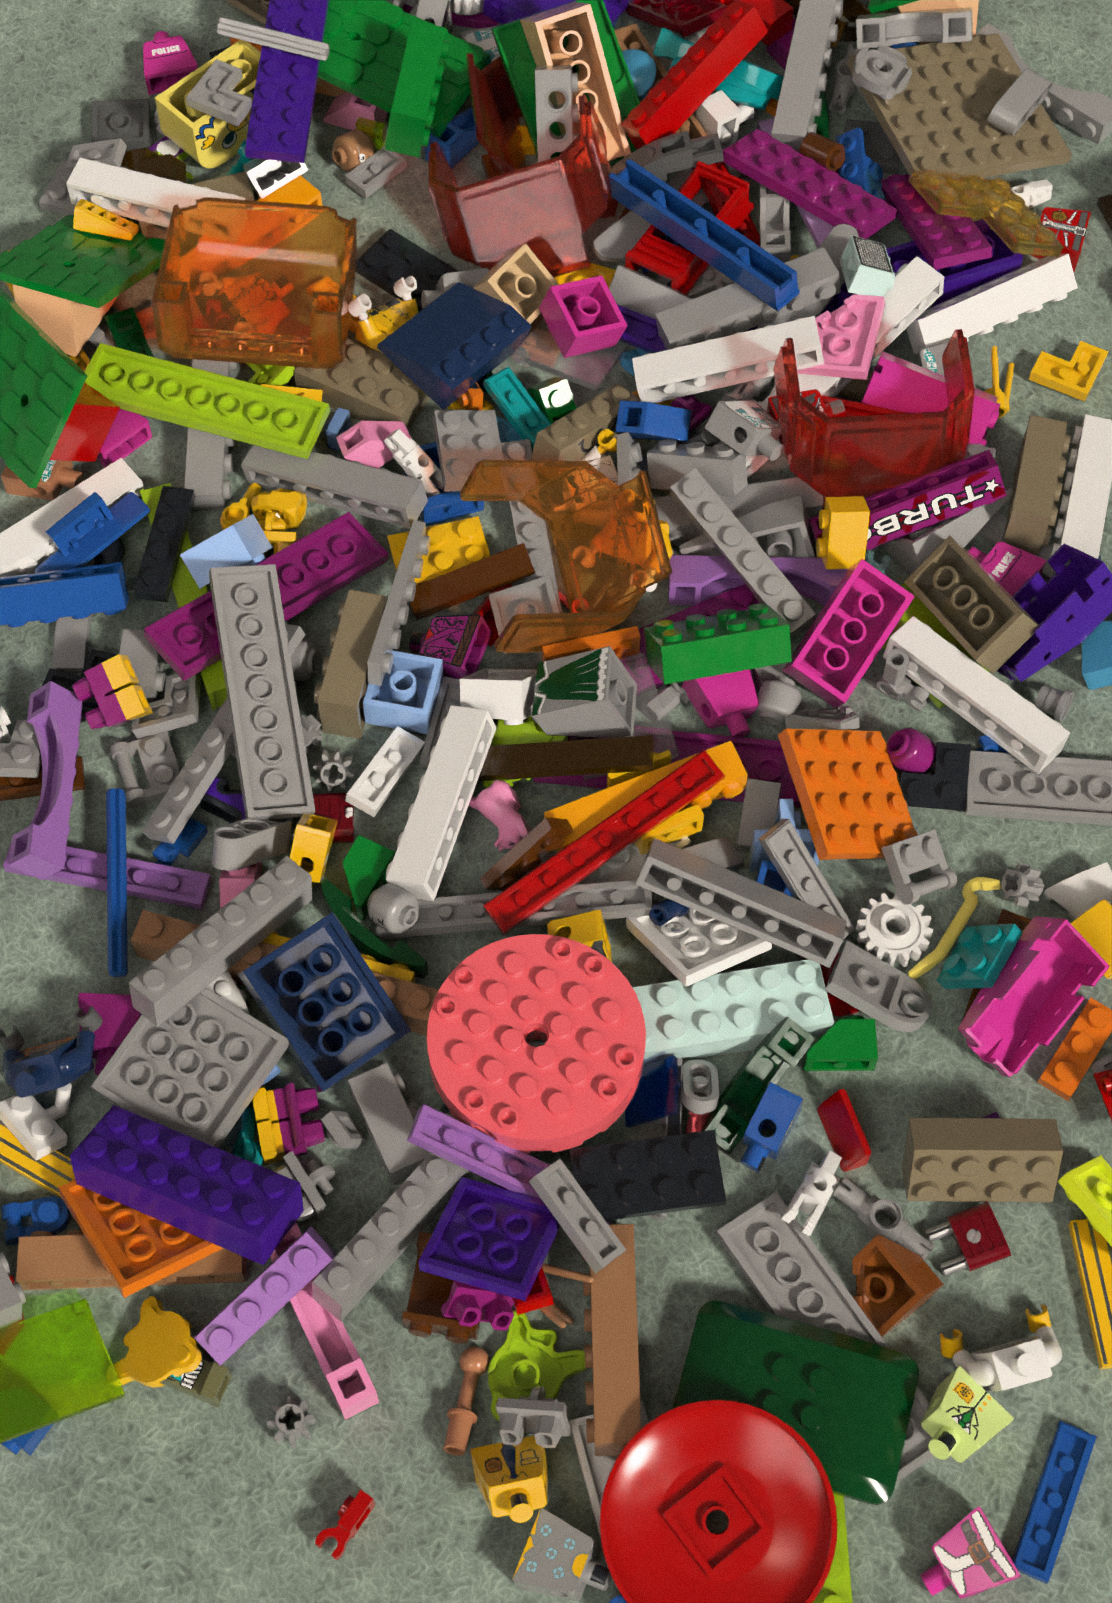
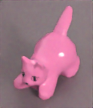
M494 780L492 785L482 790L477 797H471L469 806L477 809L498 828L499 836L494 845L499 847V851L512 849L531 831L526 819L523 818L522 814L518 813L521 803L516 792L505 781Z

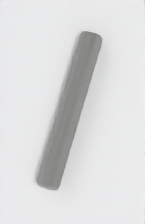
M220 17L217 23V33L226 37L321 61H326L330 52L329 44L225 17Z

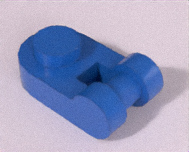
M55 1196L23 1203H8L0 1208L2 1220L6 1221L7 1230L4 1232L7 1245H16L19 1243V1237H29L32 1232L46 1231L56 1235L61 1233L70 1222L69 1209L61 1198ZM31 1216L33 1225L22 1227L21 1218Z

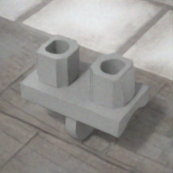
M293 1151L284 1155L285 1164L274 1172L300 1182L304 1211L296 1222L300 1223L315 1215L318 1220L328 1215L325 1209L326 1204L316 1189L320 1187L324 1195H328L334 1190L329 1182L335 1175L333 1167L331 1165L319 1167L316 1160H311L306 1164L311 1173L308 1176Z
M534 1386L530 1397L519 1396L518 1399L498 1398L496 1409L500 1420L499 1432L502 1443L505 1445L518 1446L522 1443L524 1433L534 1434L536 1444L543 1448H556L561 1436L569 1437L572 1427L567 1419L566 1403L557 1402L555 1398H546L543 1386Z

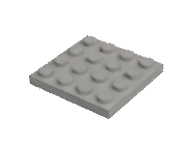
M204 988L158 1027L141 1015L91 1088L127 1111L219 1148L290 1044L288 1038L207 988Z

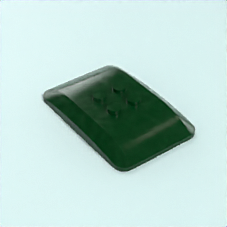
M712 1300L706 1302L698 1312L673 1408L688 1403L708 1400L734 1401L760 1408L788 1424L807 1442L820 1460L828 1476L833 1494L871 1505H880L891 1498L895 1489L918 1383L919 1369L912 1357L902 1352L797 1320L728 1302Z

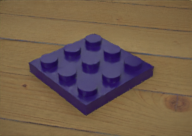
M461 1177L419 1259V1269L423 1272L526 1301L560 1224L540 1198Z

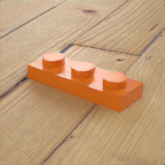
M634 626L542 646V662L608 646L611 647L619 659H628L633 655L639 654L641 636L638 627Z
M1090 997L1037 1083L1069 1101L1112 1032V1010Z

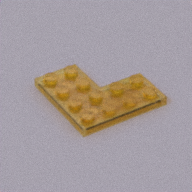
M913 170L908 180L937 214L984 219L1013 253L1058 257L1063 249L1062 244L1055 238L1056 234L1041 223L1040 217L1030 211L1025 205V200L1016 195L1009 188L1010 184L1002 178L996 177L993 180L985 179L978 175L963 177L954 172L941 174L934 170H927L926 172Z

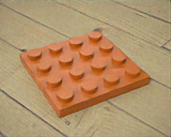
M786 728L778 734L819 860L885 858L882 847L918 835L912 823L907 803L903 797L897 774L890 761L886 742L881 731Z
M76 1180L59 1187L61 1198L123 1298L223 1249L216 1244L76 1184Z

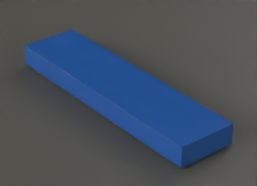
M1062 1421L1058 1423L1012 1557V1561L1020 1573L1045 1584L1050 1580L1097 1437Z

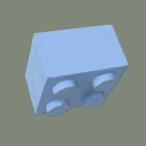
M254 514L185 551L180 556L200 589L210 583V568L256 565L266 559L263 553L271 549L272 546Z
M392 650L391 654L394 655L391 673H385L381 686L368 684L363 701L365 723L394 729L398 726L405 731L427 735L444 676L443 659Z

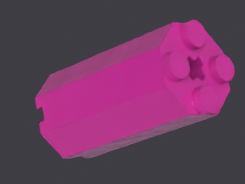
M883 351L864 392L865 396L860 402L940 419L941 428L938 437L952 438L956 441L981 444L983 446L987 442L986 436L988 432L986 429H993L1000 413L998 411L1000 404L997 403L996 396Z

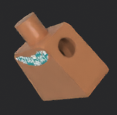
M49 460L36 488H29L7 466L1 474V479L8 494L53 501L58 497L63 486L72 489L83 481V473L73 470L72 461Z

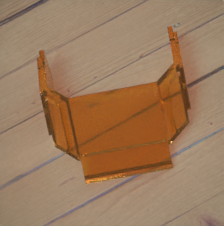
M482 460L475 464L460 491L462 501H520L548 522L570 613L516 614L512 616L494 644L497 652H542V646L597 635L625 621L645 594L646 588L668 578L673 572L646 471H640L635 478L618 486L587 461Z

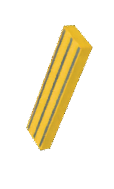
M0 1120V1163L61 1198L59 1187L75 1180L71 1159L58 1151H54L35 1160Z
M1089 1219L1072 1220L1069 1222L1068 1227L1099 1369L1112 1368V1247L1100 1233L1093 1229Z

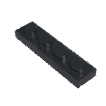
M162 487L134 589L137 599L168 602L195 501L193 489Z

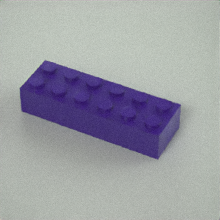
M115 1105L109 1109L70 1155L77 1185L262 1265L266 1263L304 1211L300 1182Z

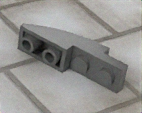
M687 130L658 139L637 149L616 163L606 173L607 178L612 172L618 175L626 168L625 162L631 159L663 182L668 183L667 173L694 168L698 161L708 165L724 161L723 151L718 133L690 139Z

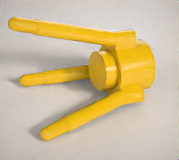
M992 346V387L984 392L997 397V403L1000 404L998 410L1000 412L999 419L1010 411L1009 398L1014 363L1008 364L1003 393L999 388L997 347Z

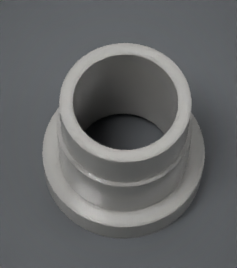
M1043 685L1037 695L1035 706L1045 713L1053 715L1055 720L1062 722L1070 710L1074 692L1068 689L1061 691Z

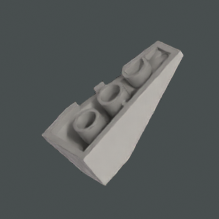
M1004 487L1007 496L997 499L994 503L979 506L967 511L963 515L953 516L936 523L932 527L919 529L907 534L903 538L893 539L881 545L905 573L911 575L949 535L965 547L1011 497L1013 490L1011 487Z
M802 496L767 504L737 518L769 557L817 558L810 522ZM704 534L679 545L681 555L723 556Z

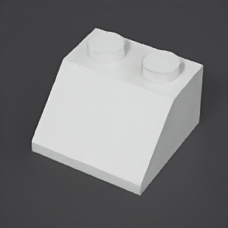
M483 668L460 678L461 707L487 710L492 720L503 719L506 725L523 724V720L531 716L530 707L534 702L535 693L533 680L537 675V670Z

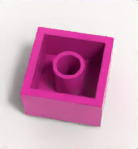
M602 275L551 286L539 306L564 358L613 347L617 344L628 326Z

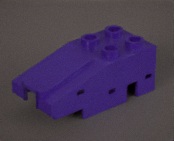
M1064 543L1047 560L1056 574L1046 583L1039 572L1036 571L1012 596L1039 626L1033 631L1034 634L997 670L999 674L1010 680L1013 679L1015 681L1017 679L1022 682L1082 643L1112 612V573L1103 561Z

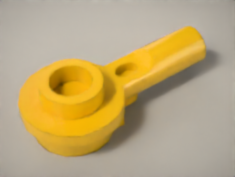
M251 483L238 503L234 502L223 510L220 517V524L223 530L250 516L249 510L252 499L262 491L259 484Z

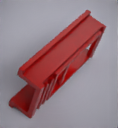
M698 161L696 168L682 184L678 192L693 200L703 187V177L734 190V193L715 217L737 230L754 208V203L749 202L750 183ZM651 224L633 249L628 250L625 254L624 266L636 272L641 266L671 279L673 289L688 295L710 264L691 251L663 240L662 238L665 236V233Z

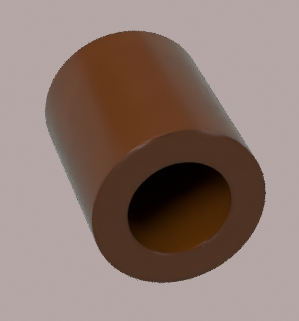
M815 132L809 133L801 143L800 154L812 158L816 163L830 171H836L845 161V149L842 144Z

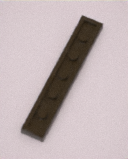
M652 735L490 746L478 781L652 771L655 741Z

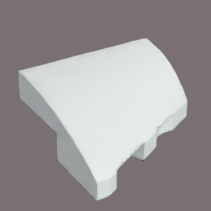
M1106 862L1044 890L1043 894L1049 901L1053 899L1069 912L1068 916L1075 920L1103 899L1109 900L1112 903V870Z

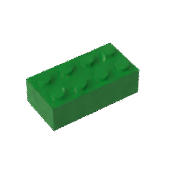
M416 20L411 22L390 112L385 150L419 158L421 147L428 146L431 125L433 124L436 106L432 105H436L441 84L436 83V81L441 82L443 79L446 61L441 60V58H447L450 44L449 41H445L446 28Z
M753 604L747 610L741 611L724 609L718 611L717 615L707 617L700 614L690 615L684 621L678 622L660 620L655 622L654 626L644 627L648 665L664 685L792 662L789 624L767 604Z

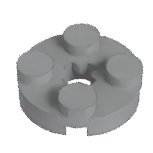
M881 45L878 46L877 50H869V47H865L856 56L853 65L854 75L852 81L855 85L878 94L882 99L890 100L894 98L895 94L902 92L907 87L912 69L911 67L909 69L906 65V57L896 49Z

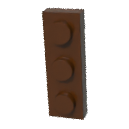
M548 817L543 819L480 877L484 888L504 891L516 883L528 871L537 868L542 862L541 859L550 851L559 848L564 843L563 839L573 831L568 819Z

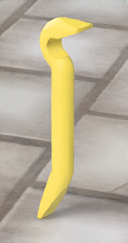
M974 877L965 883L962 890L964 902L938 945L908 972V976L916 980L946 958L978 905V897L974 892L977 890H999L1002 888L1000 880L989 877Z

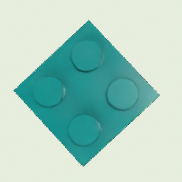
M1015 923L967 926L960 934L952 954L945 960L943 969L936 981L945 989L992 988L1023 932Z

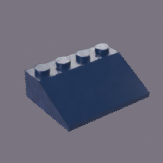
M458 282L380 342L377 348L444 410L467 392L475 383H478L520 349L532 325L511 305Z
M333 912L238 974L274 1030L288 1038L290 1044L287 1048L312 1087L316 1089V1093L324 1092L411 1031Z

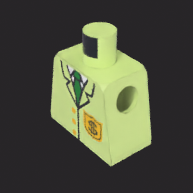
M959 1366L937 1386L921 1420V1426L932 1437L928 1444L932 1455L941 1460L951 1456L956 1462L962 1463L1010 1424L1014 1418Z

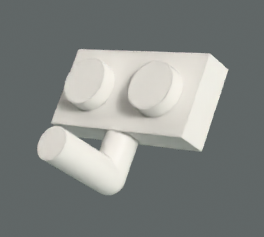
M71 1083L56 1090L55 1105L46 1110L32 1095L19 1098L16 1094L0 1102V1120L35 1160L67 1145L68 1136L55 1121L66 1116L69 1112Z

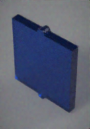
M670 1056L643 1065L636 1092L625 1109L626 1127L632 1128L678 1113V1088L681 1084L678 1082L677 1057Z

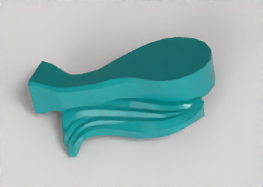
M662 28L653 55L673 60L670 68H672L695 43L685 39L675 31ZM743 59L711 94L722 90L733 103L765 110L770 98L779 100L784 76Z

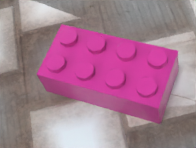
M865 560L857 561L850 566L792 654V662L786 663L782 671L831 706L837 707L846 703L915 596Z

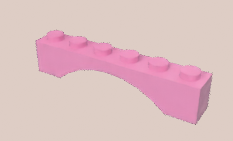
M295 1222L270 1256L271 1262L301 1235L297 1222ZM318 1273L290 1300V1303L346 1420L378 1404L379 1399L343 1322L339 1321L313 1299L312 1282L318 1277Z

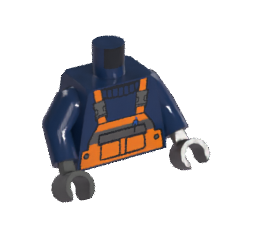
M90 1006L87 1014L82 1008L75 1012L74 1019L82 1027V1031L78 1032L77 1036L30 1047L22 1051L19 1050L24 1046L25 1041L15 1025L13 1026L12 1034L6 1036L2 1029L0 1030V1043L5 1049L3 1053V1076L6 1083L16 1090L19 1098L64 1087L94 1068L92 1054L96 1036L93 1032L102 1025L103 1019L93 1006Z

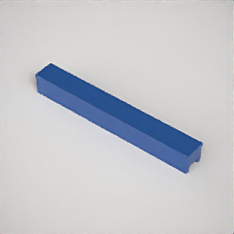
M631 159L625 162L626 168L618 175H615L613 172L608 175L611 197L776 311L781 310L800 294L797 271Z

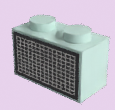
M851 235L839 261L848 292L858 295L884 297L886 291L891 290L895 281V273L893 272L885 244Z

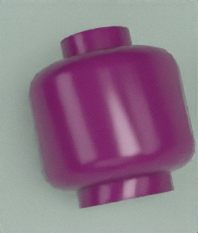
M908 727L896 731L890 736L886 745L892 765L902 772L922 774L934 763L936 745L931 738L917 729Z

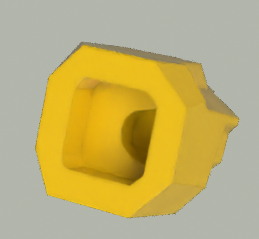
M282 488L272 490L271 492H261L252 499V512L261 521H265L267 512H274L275 521L286 522V529H297L300 527L306 514L307 496L300 491Z

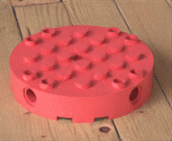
M528 934L505 938L482 947L464 959L448 975L441 985L430 1010L427 1024L429 1066L436 1091L449 1109L450 1114L456 1120L495 1138L494 1141L524 1153L530 1154V1151L541 1152L551 1150L554 1153L582 1145L583 1141L595 1136L600 1131L601 1133L604 1132L620 1117L629 1105L642 1074L646 1046V1029L642 1008L637 995L623 973L610 960L596 950L575 940L547 934ZM540 1039L544 1043L537 1047L529 1045L531 1041Z

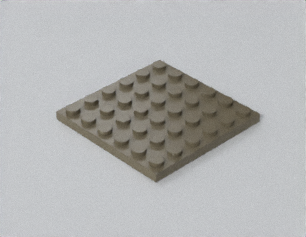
M998 33L975 36L972 38V41L936 42L897 48L896 50L906 57V65L909 69L911 67L912 74L907 87L902 92L895 94L894 98L890 100L882 99L878 94L860 87L917 189L1069 163L1071 159V151L1042 104L1039 105L1014 136H1010L987 122L996 103L1022 74V71ZM857 55L849 56L846 64L852 75H854L853 65Z

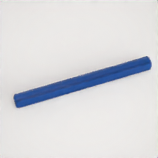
M110 788L106 792L108 972L111 977H124L128 973L126 795L122 788Z

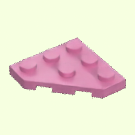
M854 294L844 300L843 306L831 313L826 311L816 317L824 364L788 373L867 380L885 308V298L882 296Z

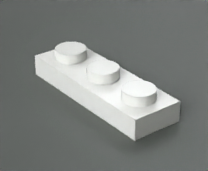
M397 726L348 791L345 801L375 817L423 751L425 741Z

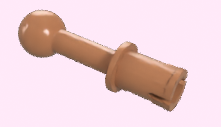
M477 1346L465 1349L460 1356L459 1363L464 1376L457 1407L451 1408L447 1412V1417L450 1420L443 1450L455 1456H463L466 1453L472 1424L477 1422V1415L471 1409L478 1378L489 1367L487 1352Z

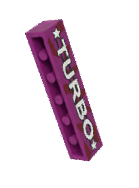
M990 450L865 497L870 510L866 551L872 550L876 546L893 539L903 538L907 534L919 529L932 527L936 523L953 516L963 515L971 509L994 503L997 499L1007 496L998 465ZM819 516L809 519L816 541L817 538H822Z

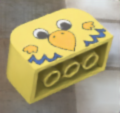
M239 40L155 97L162 132L205 168H216L238 153L240 145L247 139L251 110L239 126H235L188 107L186 97L214 61L218 59L242 69L243 78L233 91L252 98L253 103L261 52L249 42Z

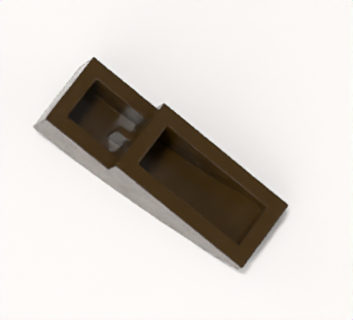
M146 147L125 151L121 167L186 183V163L173 155L159 156Z

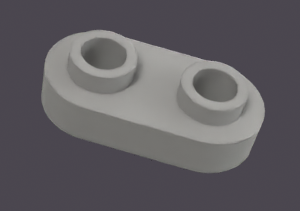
M705 1060L687 1061L682 1069V1104L692 1113L699 1115L715 1110L719 1097L718 1069L715 1065Z

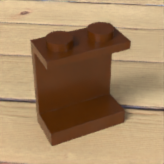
M419 1231L417 1241L418 1256L407 1310L403 1311L402 1315L403 1327L409 1328L410 1334L419 1337H430L432 1332L446 1335V1340L454 1343L465 1344L468 1343V1339L477 1340L480 1321L472 1327L461 1326L457 1318L443 1316L441 1308L449 1299L454 1280L420 1271L419 1259L432 1233Z

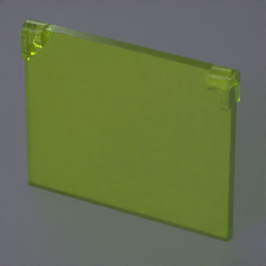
M86 1298L0 1329V1444L125 1397V1392Z

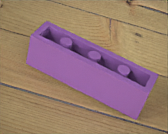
M310 1226L198 1332L195 1339L221 1366L333 1260L336 1253Z

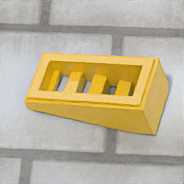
M81 199L74 208L73 229L125 240H132L139 230L138 224L87 200Z

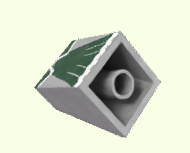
M610 646L538 663L537 675L533 680L535 690L534 702L531 704L530 712L533 721L539 724L546 735L599 738L633 736L637 684Z

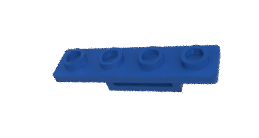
M857 127L837 136L835 142L842 144L845 149V161L838 168V175L862 187L863 190L873 196L886 201L881 183L883 171L878 163L865 155L863 130Z
M96 492L92 493L45 531L58 551L35 569V573L83 567L150 512L149 507L135 493L130 492L109 509Z

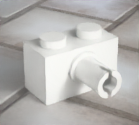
M720 90L709 95L697 108L696 118L707 135L718 133L723 151L737 142L740 123L754 118L755 111L753 107L741 104L736 106Z

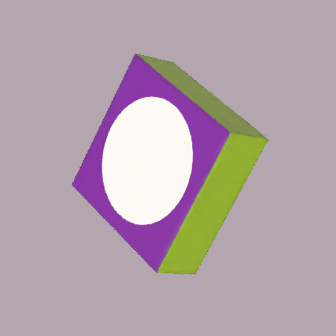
M167 136L148 148L159 156L171 154L181 161L189 156Z

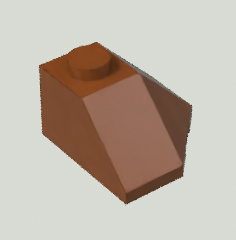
M879 1234L852 1259V1274H856V1295L853 1298L881 1337L885 1336L920 1308L944 1285L920 1255Z

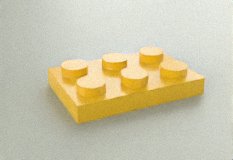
M479 516L426 527V536H430V548L428 555H422V575L420 578H415L414 582H416V585H419L490 556ZM410 531L387 536L396 572Z

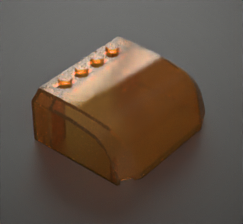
M211 197L197 199L196 205L180 209L178 204L174 205L152 298L158 348L174 358L319 369H330L343 362L351 315L348 306L353 300L355 284L357 219L354 217L351 220L345 219L338 215L336 209L319 205Z

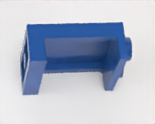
M436 442L421 445V449L440 469ZM439 489V492H441L439 495L427 497L428 502L420 516L422 521L426 522V526L482 511L484 510L483 491L444 492V490Z

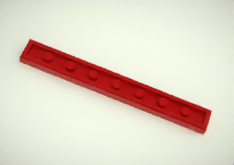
M705 750L701 751L484 904V910L503 935L507 934L724 780L725 775Z

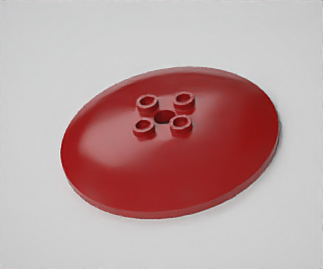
M724 1400L698 1401L673 1408L657 1416L642 1427L624 1446L612 1466L603 1490L600 1507V1538L603 1554L615 1585L627 1603H813L826 1581L835 1554L838 1525L836 1504L828 1476L820 1460L807 1442L788 1424L778 1417L748 1404ZM713 1510H721L727 1516V1527L721 1533H712L706 1527V1517Z

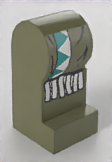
M201 1359L199 1366L194 1371L184 1373L179 1377L172 1374L161 1381V1383L218 1408L232 1375L228 1367Z

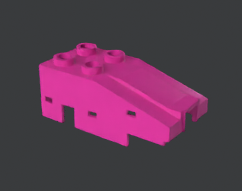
M1034 916L1022 931L1023 933L993 987L981 988L958 1027V1030L965 1036V1041L970 1049L983 1062L991 1064L1002 1076L1011 1077L1013 1074H1017L1039 1045H1049L1084 1000L1083 996L1075 995L1082 985L1094 987L1110 967L1067 919Z

